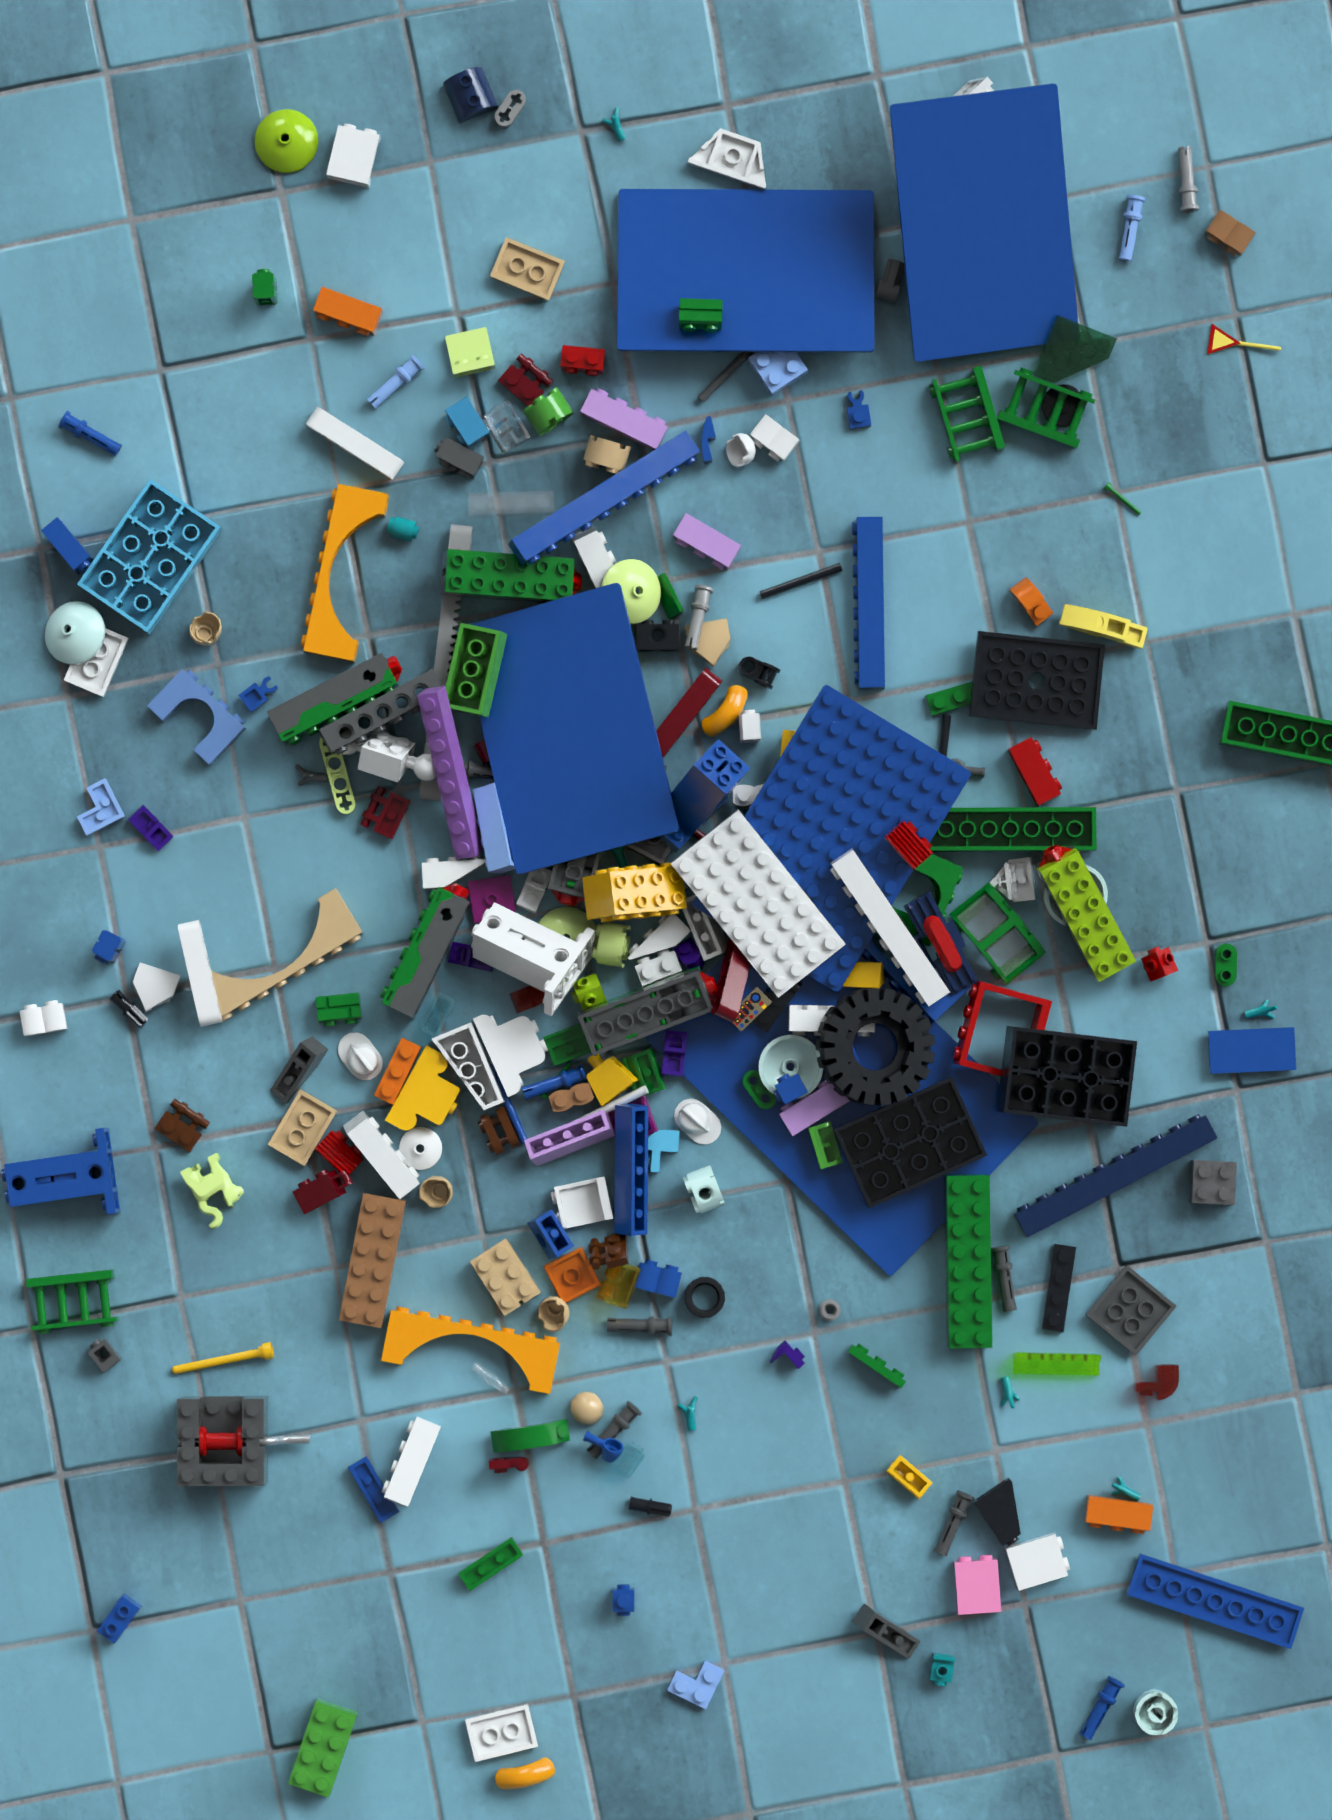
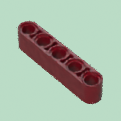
M705 668L657 729L656 732L663 758L723 682L722 679L709 669Z
M730 937L717 984L718 992L714 996L711 1014L732 1023L739 1013L751 963Z

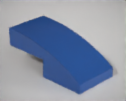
M711 416L706 417L702 433V457L704 464L712 462L708 441L716 439Z

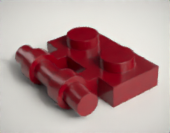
M521 353L516 360L522 366L517 369L511 364L498 379V382L528 407L533 404L536 398L544 394V391L539 388L540 384L543 382L549 387L554 381L545 370L539 369L530 357L527 358ZM527 370L536 376L533 382L524 375Z
M378 786L375 793L371 794V802L367 810H364L362 814L363 819L360 825L368 828L371 821L376 822L373 831L393 840L411 801L393 792L390 793L388 799H385L382 796L386 789ZM380 803L385 806L378 817L374 813Z
M526 1457L489 1459V1470L494 1469V1473H506L508 1468L514 1467L519 1471H525L529 1465Z

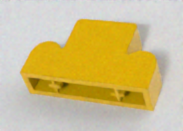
M428 1045L425 1046L385 1121L402 1130H411L417 1125V1114L437 1125H442L448 1113L451 1115L454 1113L458 1105L455 1101L461 1089L439 1076V1074L447 1070L449 1065L442 1053Z

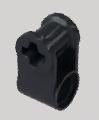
M750 656L743 658L738 665L741 675L771 690L776 674L781 671L771 664ZM745 661L753 663L754 670L748 673L743 670L742 665Z

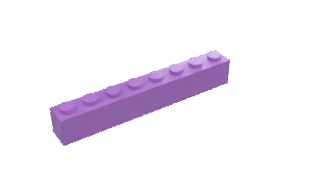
M446 686L427 688L419 693L417 697L455 858L457 860L476 857L484 848L481 844V835Z

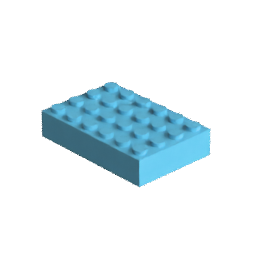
M149 479L77 585L151 635L223 529L165 488Z

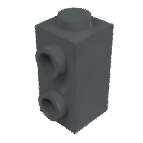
M445 437L444 441L440 440L435 448V452H437L436 458L439 459L438 463L448 469L451 466L458 469L457 473L467 479L469 476L475 478L484 461L482 455Z

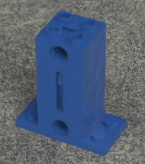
M718 739L691 767L671 792L679 830L659 837L677 852L728 799V795L751 768Z
M109 1128L95 1129L96 1133L92 1134L94 1147H98L97 1151L4 1164L5 1169H2L1 1172L3 1182H7L8 1190L4 1191L6 1203H10V1207L104 1193L105 1198L101 1199L103 1211L107 1210V1215L121 1213ZM95 1167L101 1169V1176L99 1178L93 1175ZM19 1178L24 1181L23 1189L17 1187Z

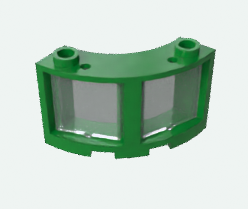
M989 882L949 914L959 933L963 932L992 967L990 972L997 981L1002 979L1006 985L1046 953L1017 913L1011 909L1005 902V899Z

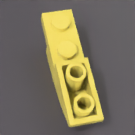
M1064 604L1059 621L1061 626L1095 637L1101 636L1137 649L1143 648L1148 630L1147 627L1131 623L1129 619L1069 604Z

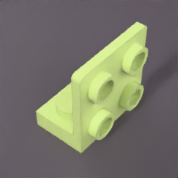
M486 327L445 337L454 378L496 369Z

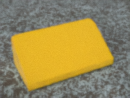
M857 962L842 987L880 988L884 984L883 963Z

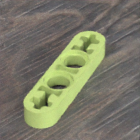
M320 738L319 745L336 807L342 814H350L355 810L356 802L343 754H332L326 757L325 753L330 752L323 745V739ZM332 758H338L341 761L340 767L336 770L329 767V761ZM338 778L346 780L347 785L345 789L337 790L334 783ZM349 791L350 795L345 796L348 802H352V805L346 811L345 808L340 807V804H343L342 796L337 798V794H344Z

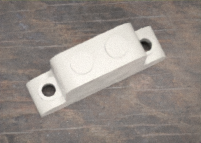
M480 1015L473 1018L507 1096L510 1097L517 1094L521 1087L524 1086L519 1074L542 1064L546 1058L545 1052L548 1051L544 1039L539 1040L536 1034L540 1031L536 1021H530L529 1018L520 1016L497 1026L493 1015Z

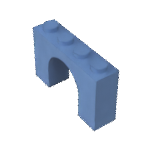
M181 669L147 707L165 722L187 701L199 700L208 704L214 715L213 728L194 751L211 766L246 730L243 726L245 721L236 713L232 716L227 711L230 707L221 699L217 702L212 697L214 692L205 684L201 687L196 682L198 677L191 670L185 672Z

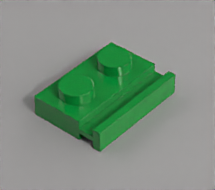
M580 1023L543 1037L554 1066L591 1053Z
M652 1048L622 1059L624 1066L638 1079L631 1086L633 1091L645 1085L649 1092L645 1094L647 1096L666 1089Z

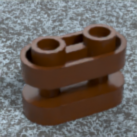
M504 1106L496 1109L498 1116L490 1118L489 1114L486 1113L480 1116L481 1121L478 1122L482 1133H487L490 1139L487 1141L490 1152H495L497 1156L505 1152L503 1146L510 1143L512 1148L521 1145ZM502 1124L506 1136L499 1138L494 1127Z

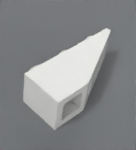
M481 855L471 857L469 860H456L455 857H448V861L439 862V858H428L426 863H422L423 889H438V887L444 888L452 885L485 865V859H482Z
M675 914L663 916L658 921L660 926L655 931L651 928L643 936L645 941L640 946L636 943L628 951L630 956L627 958L634 960L676 947L691 930Z

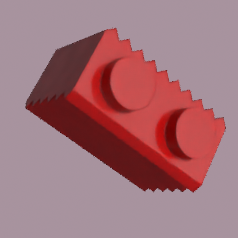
M902 820L884 838L906 863L915 870L932 855L933 852L930 850L932 845L925 837L920 839L917 836L916 832L918 829L911 821L906 823Z
M332 1130L318 1144L315 1150L339 1173L347 1169L350 1175L364 1160L361 1157L362 1152L356 1145L352 1147L345 1142L348 1138L342 1132Z

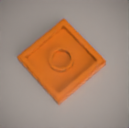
M582 1247L543 1266L559 1298H562L565 1303L601 1285Z

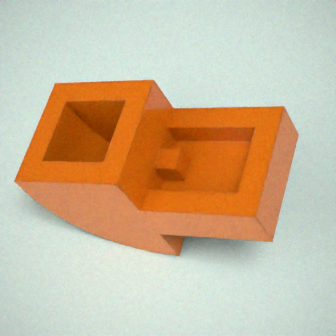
M1027 577L1009 589L1034 625L1038 626L1053 614L1043 595Z

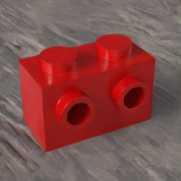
M562 346L560 367L561 370H565L564 373L577 374V372H585L588 376L603 374L605 349Z

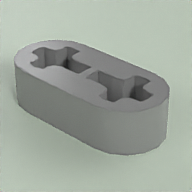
M511 91L496 111L495 121L499 127H510L524 108L526 97L522 91ZM518 95L521 96L520 101L522 103H516L513 108L510 107L513 103L511 98H516ZM509 110L510 113L508 114V118L510 120L503 121V123L500 122L501 117L499 115H505L506 112Z

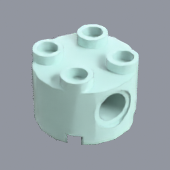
M710 1165L686 1174V1177H683L688 1193L693 1192L694 1194L690 1198L696 1213L701 1212L702 1214L725 1205ZM702 1188H708L707 1191L703 1193L699 1192Z
M1151 1689L1138 1696L1134 1703L1133 1715L1143 1731L1150 1735H1163L1171 1731L1177 1723L1178 1709L1168 1694L1160 1690Z

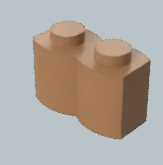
M1219 210L1205 232L1208 236L1207 239L1215 245H1218V243L1226 247L1225 251L1234 257L1243 254L1256 233L1222 210Z
M588 1083L577 1084L570 1090H558L549 1096L554 1112L566 1111L573 1107V1105H585L594 1099L591 1086Z

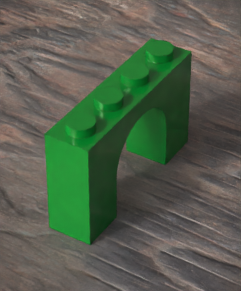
M932 854L913 871L926 876L932 882L935 890L934 900L943 917L946 918L945 910L947 905L954 899L955 893L953 891L956 884L958 885L963 877V867ZM892 907L910 934L916 933L917 931L908 914ZM927 937L920 938L925 946H931L932 943Z

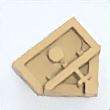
M727 618L703 622L698 650L693 651V647H691L693 655H698L708 661V664L713 667L717 664L723 652L729 648L731 638ZM689 625L685 626L686 636L688 634Z

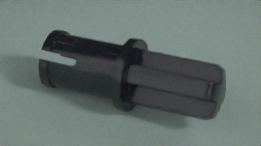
M120 990L111 996L110 1000L123 1011V1015H127L138 1027L146 1024L148 1018L135 1006V1002L132 1003Z
M631 1496L628 1510L646 1512L647 1515L651 1513L669 1517L672 1505L652 1501V1498L646 1500Z

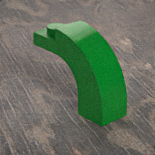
M567 1419L490 1431L494 1453L530 1449L570 1441Z

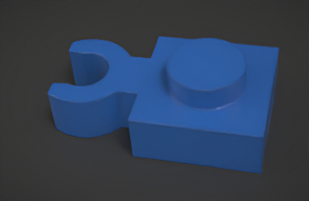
M862 390L859 391L860 398L857 400L852 398L851 392L848 393V400L853 405V407H847L850 429L871 426L868 404L862 405L864 399V392Z
M270 676L263 679L260 687L254 683L238 695L252 713L269 700L266 697L267 693H274L278 689L277 685L273 688H267V682L271 680Z

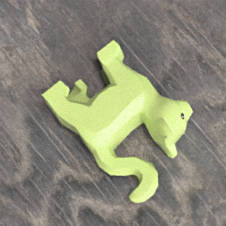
M218 1153L208 1157L211 1169L210 1174L203 1177L200 1173L202 1168L199 1163L192 1168L188 1167L180 1172L185 1183L192 1190L201 1212L214 1216V1220L209 1224L211 1229L221 1225L223 1216L216 1207L207 1206V1200L214 1194L222 1191L224 1201L229 1207L233 1208L234 1203L244 1194L243 1188L234 1185L229 1174L220 1166V1156Z

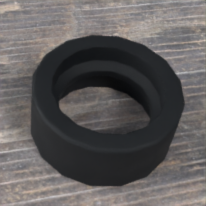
M699 1277L687 1286L685 1303L688 1310L694 1315L701 1318L712 1317L723 1308L725 1292L722 1285L715 1279ZM710 1285L716 1290L718 1299L713 1308L702 1310L694 1305L692 1294L698 1286Z

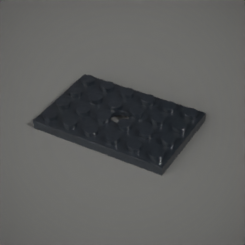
M977 631L969 717L1097 730L1105 645ZM1037 672L1044 677L1045 683L1042 688L1034 689L1030 686L1029 677L1032 673Z

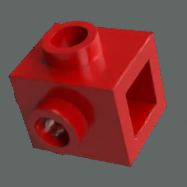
M1158 946L1148 950V955L1141 958L1150 982L1178 971L1169 947L1160 950Z

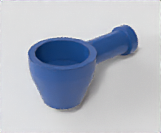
M589 1431L584 1436L583 1441L601 1448L602 1459L606 1462H614L623 1451V1444L617 1439L606 1438L603 1440Z

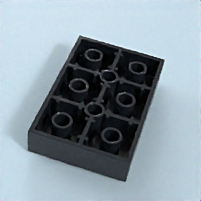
M1007 1026L997 1111L1127 1127L1137 1041Z
M952 1077L913 1093L900 1102H893L890 1105L833 1129L868 1208H872L987 1156Z

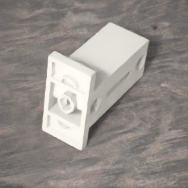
M494 903L490 909H486L482 921L474 926L471 933L473 936L471 944L473 958L545 992L543 998L544 1013L549 1016L554 1014L592 958L595 944V930L589 927L586 928L583 934L580 933L576 941H573L497 903Z

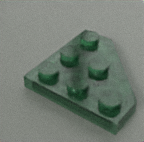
M1057 315L1033 375L1053 383L1109 359L1117 338Z

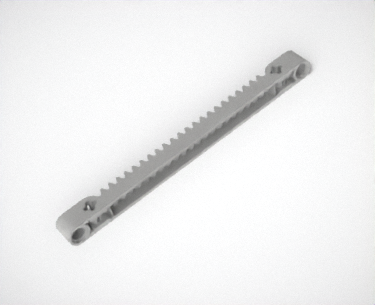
M451 524L448 549L471 551L473 526ZM442 596L434 672L442 686H446L450 663L453 657L451 654L454 653L452 646L456 644V640L453 637L458 635V632L453 629L459 628V624L455 622V620L460 619V615L455 613L461 611V607L457 605V603L462 602L459 596ZM426 735L424 754H431ZM437 777L430 781L421 780L420 799L441 802L442 798Z

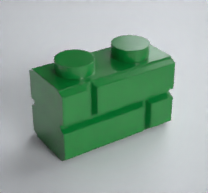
M258 269L257 273L252 274L253 298L258 305H276L278 303L276 292L277 280L269 269Z
M680 298L679 328L685 332L705 329V332L715 333L717 330H722L723 300Z
M359 992L316 997L318 1023H323L324 1027L335 1026L336 1021L345 1020V1024L358 1023V1019L362 1018Z

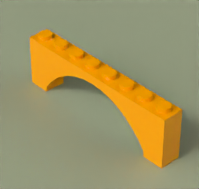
M338 484L337 489H333L331 501H334L333 510L329 509L327 522H330L329 530L324 531L322 541L326 543L325 549L320 551L318 559L321 568L320 572H316L314 584L317 585L316 592L311 593L309 605L313 607L311 614L307 613L305 621L308 631L307 635L303 634L301 640V647H304L303 651L305 653L355 663L359 641L352 639L344 630L334 612L329 591L330 572L339 549L349 536L367 522L380 516H386L389 494Z
M397 1306L396 1310L392 1309L390 1313L381 1361L403 1365L404 1359L412 1351L432 1339L451 1334L476 1335L496 1343L516 1360L529 1381V1390L550 1394L560 1342H557V1337L544 1335V1339L536 1338V1333L523 1331L521 1335L514 1333L515 1329L502 1327V1330L493 1329L494 1325L486 1323L475 1326L472 1325L471 1320L460 1319L459 1322L451 1321L450 1316L439 1314L438 1318L430 1317V1312L418 1310L417 1314L409 1313V1308Z

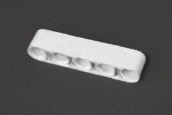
M319 407L315 408L305 424L313 431L391 480L395 478L404 464V461Z
M195 920L178 924L179 936L200 1026L204 1027L221 1023L222 1016L200 921Z

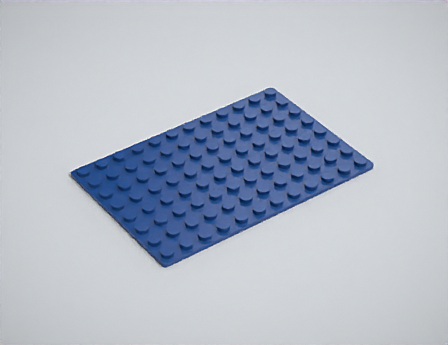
M1050 83L892 104L890 106V119L914 360L920 362L1077 340L1079 338L1057 85Z
M759 189L619 190L617 348L619 351L871 353L874 351L873 191ZM680 298L723 300L722 330H717L715 333L705 332V329L685 332L679 328Z
M613 583L470 624L508 634L489 718L479 716L516 873L532 872L667 835L679 830V823L624 595L619 583Z
M828 685L822 687L744 817L845 942L846 945L808 974V976L838 992L874 933L867 925V922L870 920L866 914L861 916L854 906L858 902L853 896L849 898L842 887L845 886V883L841 878L837 880L830 871L833 868L831 862L852 848L892 906L913 869L889 844L884 836L902 820L906 823L911 821L918 829L916 832L917 836L920 839L925 837L930 843L970 778L971 772ZM696 896L692 902L693 907L715 919Z

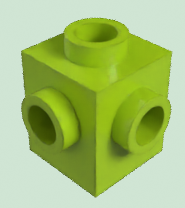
M596 973L582 977L573 984L575 989L571 992L575 1003L580 1002L583 1010L607 1001Z

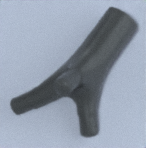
M298 764L295 766L302 773L301 776L304 777L298 782L299 786L310 781H327V774L305 770Z

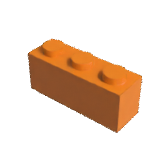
M323 286L313 309L314 314H317L316 318L326 322L331 319L337 322V326L348 329L349 326L357 329V333L364 336L369 334L375 335L383 313L380 307Z
M401 1038L374 1096L394 1105L422 1049L421 1046Z
M1087 1495L1084 1521L1088 1522L1090 1527L1102 1528L1103 1524L1110 1525L1111 1530L1123 1531L1124 1527L1132 1528L1131 1532L1144 1534L1145 1530L1150 1531L1153 1505L1150 1503Z

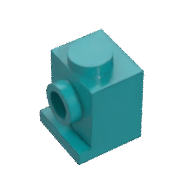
M933 1653L929 1678L934 1680V1685L946 1686L947 1682L952 1683L954 1655ZM940 1667L946 1668L945 1674L941 1675L938 1673Z

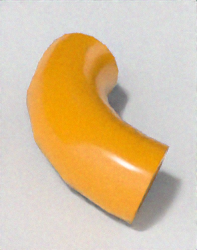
M739 685L730 686L721 706L714 713L703 718L702 728L707 736L714 737L720 734L737 720L738 715L743 711L748 697V691L744 687Z
M544 1757L524 1766L500 1768L496 1773L495 1783L502 1790L529 1787L552 1778L555 1775V1767L550 1759Z

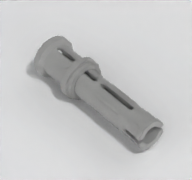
M1184 146L1178 148L1182 185L1179 189L1182 199L1180 212L1184 213L1199 210L1196 202L1198 188L1194 186L1191 146H1186V149Z
M695 585L694 590L696 594L694 602H691L693 612L684 645L688 650H691V647H693V651L698 650L704 616L710 608L708 603L710 594H713L714 589L705 585Z

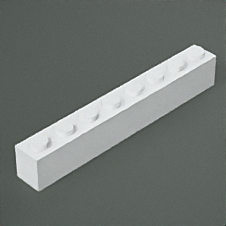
M851 848L832 861L833 868L830 871L837 880L841 878L845 883V886L842 887L849 898L853 896L858 902L854 906L861 916L866 914L870 920L867 922V925L871 931L879 933L882 938L879 942L884 950L890 949L894 955L891 960L897 969L903 968L906 973L903 977L908 985L912 986L914 984L918 990L915 995L921 1004L926 1002L930 1006L950 993L854 850Z

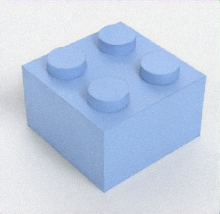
M757 352L748 359L749 364L771 397L808 372V369L796 352Z

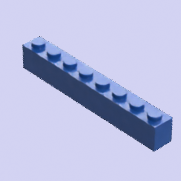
M857 517L856 522H852V535H856V544H852L853 557L857 556V565H853V578H857V586H853V599H857V607L853 608V619L858 620V629H854V642H858V650H854V663H858V671H854V684H858L859 689H884L883 517Z

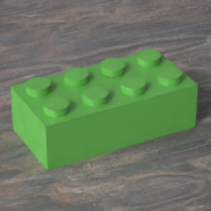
M460 623L446 683L451 710L489 718L508 634L498 630Z
M321 1699L316 1700L288 1784L328 1798L330 1797L358 1712Z

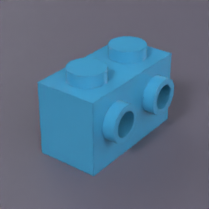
M467 396L445 410L447 416L444 418L450 428L455 426L458 434L456 437L462 446L466 444L468 448H471L490 435L488 428Z

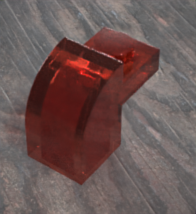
M531 985L509 994L517 1014L544 1004L545 992Z
M1155 1364L1156 1382H1134V1391L1140 1392V1396H1152V1392L1156 1391L1157 1400L1168 1398L1178 1387L1179 1365Z

